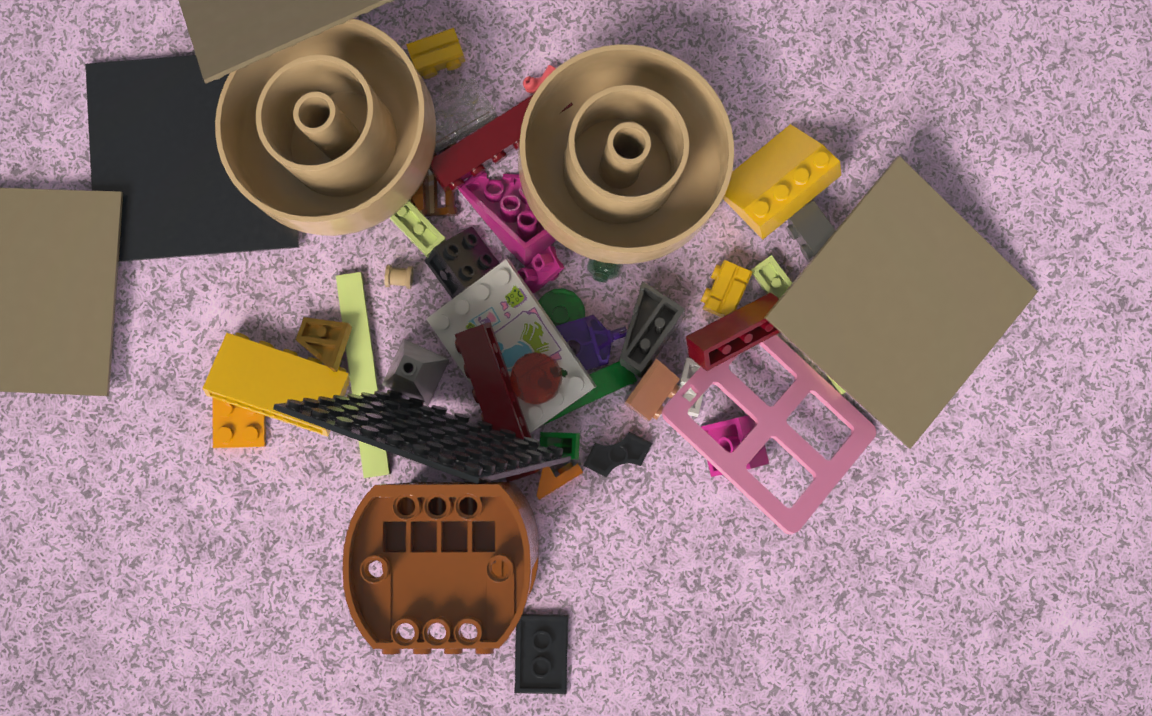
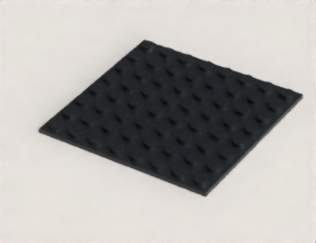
M196 55L85 64L92 191L123 192L118 262L299 248V231L279 223L246 198L233 184L222 164L216 142L215 120L220 94L229 74L224 75L220 79L205 83Z
M387 390V393L375 391L374 394L362 392L360 396L356 394H347V397L333 395V398L319 396L318 400L303 398V401L288 399L287 403L274 404L273 410L476 484L569 462L571 459L570 455L563 453L562 448L548 445V447L539 445L540 441L536 439L515 437L516 433L513 431L492 429L493 425L490 423L469 421L470 417L467 415L446 413L447 409L436 405H432V407L424 405L425 401L412 397L409 399L403 398L401 392Z

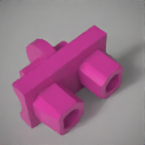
M549 246L542 253H538L532 258V261L525 268H521L518 273L530 291L536 293L550 280H556L559 277V272L565 267L557 258L555 247Z

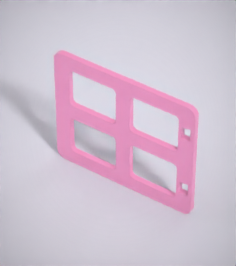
M775 335L759 344L794 376L795 380L773 406H768L730 371L729 365L737 357L735 356L709 371L700 367L663 407L662 417L781 530L787 534H795L803 527L875 438L876 428L782 339ZM712 384L717 385L755 421V427L732 453L727 452L688 415L690 407ZM691 388L697 395L689 402L683 395ZM808 393L815 395L851 429V435L830 460H826L787 424L789 415ZM770 438L775 439L813 475V481L791 508H787L746 468L747 464Z

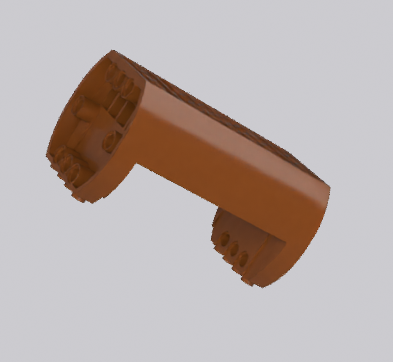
M407 482L374 485L364 496L350 521L343 549V588L351 617L364 639L373 649H382V654L386 655L400 654L401 649H413V654H431L432 649H444V654H462L463 649H475L476 654H493L494 649H499L517 626L536 579L539 564V535L532 508L514 482H485L481 484L473 482ZM375 561L381 562L383 574L380 577L371 575L369 572L370 563ZM407 623L414 628L415 634L412 639H405L400 635L399 627L401 624ZM434 623L443 625L446 630L445 637L442 639L434 638L430 633V626ZM465 623L473 624L477 628V636L472 639L465 638L461 633V626Z

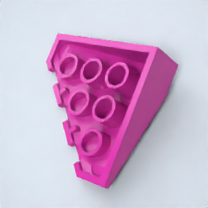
M482 173L476 178L471 176L458 189L508 251L524 266H527L532 261V258L538 253H542L556 241L544 229L530 209L523 193L519 174H503V179L490 180L487 178V173Z

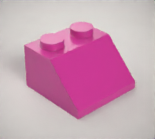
M747 415L701 426V428L727 452L732 453L755 427V421ZM765 444L747 464V469L769 464ZM707 460L711 477L723 475Z

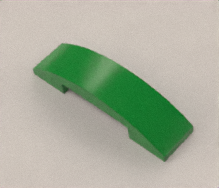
M620 361L589 374L597 387L544 424L550 423L574 410L637 382L634 373L620 365Z

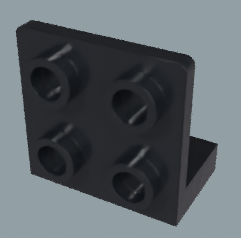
M469 227L435 246L429 257H426L424 260L452 299L500 264L473 227Z

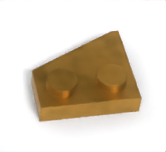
M303 317L295 340L333 372H337L352 326L345 322Z

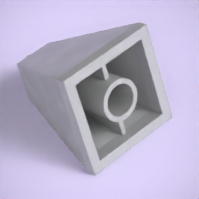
M403 338L382 385L401 392L409 398L421 399L425 401V405L429 406L449 363V359ZM413 366V371L411 373H408L409 368Z

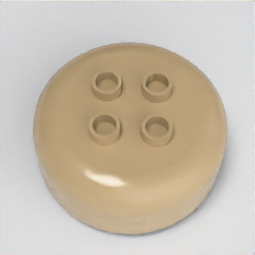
M353 18L343 24L325 30L319 35L307 38L294 46L287 47L269 57L251 63L245 68L231 72L221 91L215 120L218 152L226 173L238 190L253 204L279 223L291 229L321 236H339L361 232L384 222L397 213L414 196L423 183L433 160L437 131L434 105L430 92L404 50L386 33L368 23Z
M623 44L603 46L578 54L557 67L542 82L525 112L518 151V170L523 193L530 209L544 229L573 252L592 260L612 264H634L658 259L674 252L693 239L710 219L724 197L730 182L734 162V140L730 121L721 100L709 83L696 70L673 55L646 46ZM572 102L573 106L560 113L566 106H568Z

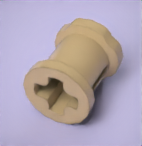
M387 264L384 279L385 287L396 285L406 286L407 289H411L413 266L395 268Z

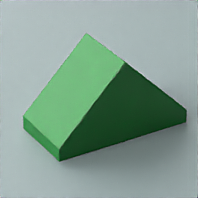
M540 432L541 446L548 447V445L562 448L563 453L570 455L571 459L579 460L580 433Z

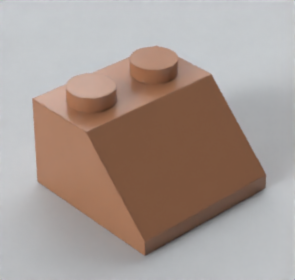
M656 359L624 404L648 422L652 417L657 420L662 414L664 407L662 403L667 397L671 399L680 389V386L677 385L680 378Z

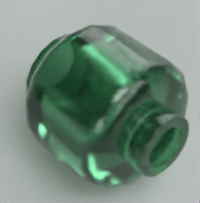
M589 259L587 263V269L593 275L592 278L602 283L616 279L622 264L604 263Z

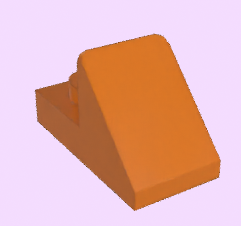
M570 462L558 469L560 475L557 477L550 467L542 468L537 498L539 500L582 474L583 471L578 464L573 466Z

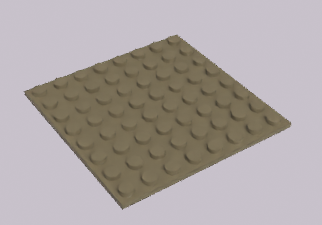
M179 0V4L205 83H209L395 0Z
M897 156L764 318L907 448L911 449L1038 291L903 158Z
M0 188V392L109 396L123 192Z

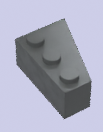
M814 200L791 216L786 227L788 234L793 240H797L802 254L809 262L836 231Z
M643 281L620 355V365L641 379L685 317V308Z

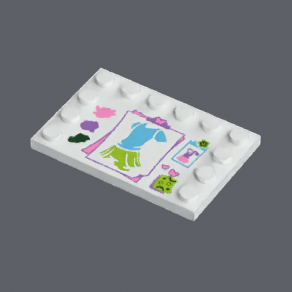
M509 259L504 260L426 319L464 375L463 366L465 363L462 354H459L456 350L454 334L491 322L530 433L597 387Z

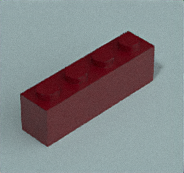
M770 292L687 335L686 341L689 357L704 370L709 371L780 333L779 330L764 318L780 298Z

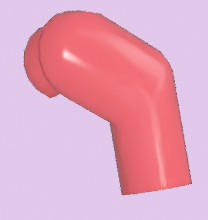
M548 65L542 77H526L523 81L525 90L528 93L534 94L542 82L556 68Z

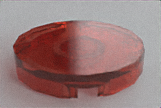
M540 352L528 353L519 358L512 367L510 376L511 386L517 397L530 404L547 403L557 395L563 380L561 368L557 361L551 356Z

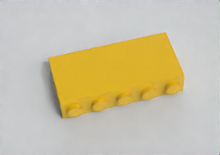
M226 332L202 389L206 396L328 437L331 430L273 410L274 404L287 403L288 399L303 401V398L318 400L319 396L333 398V395L345 396L350 383L349 373H346V370L340 366L337 372H333L327 366L322 365V362L316 358L308 357L305 359L299 357L292 350L284 349L281 351L275 349L268 342L259 341L257 343L251 341L248 336L236 332L233 335Z

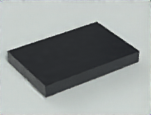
M568 614L521 615L516 626L514 693L567 694Z

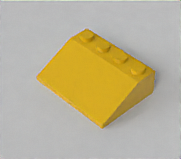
M790 124L732 171L729 185L722 199L763 240L841 176L840 161L823 144Z

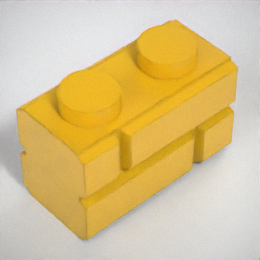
M454 28L406 44L413 65L424 79L436 76L438 74L437 71L445 68L448 71L455 70L462 66V62H465V57Z
M724 260L721 266L716 264L710 277L714 279V283L711 289L706 287L700 300L704 303L702 309L721 318L735 311L752 275V271L727 260Z

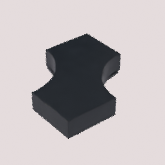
M631 432L621 442L607 446L595 443L583 466L604 477H607L615 467L622 464L641 466L652 443Z

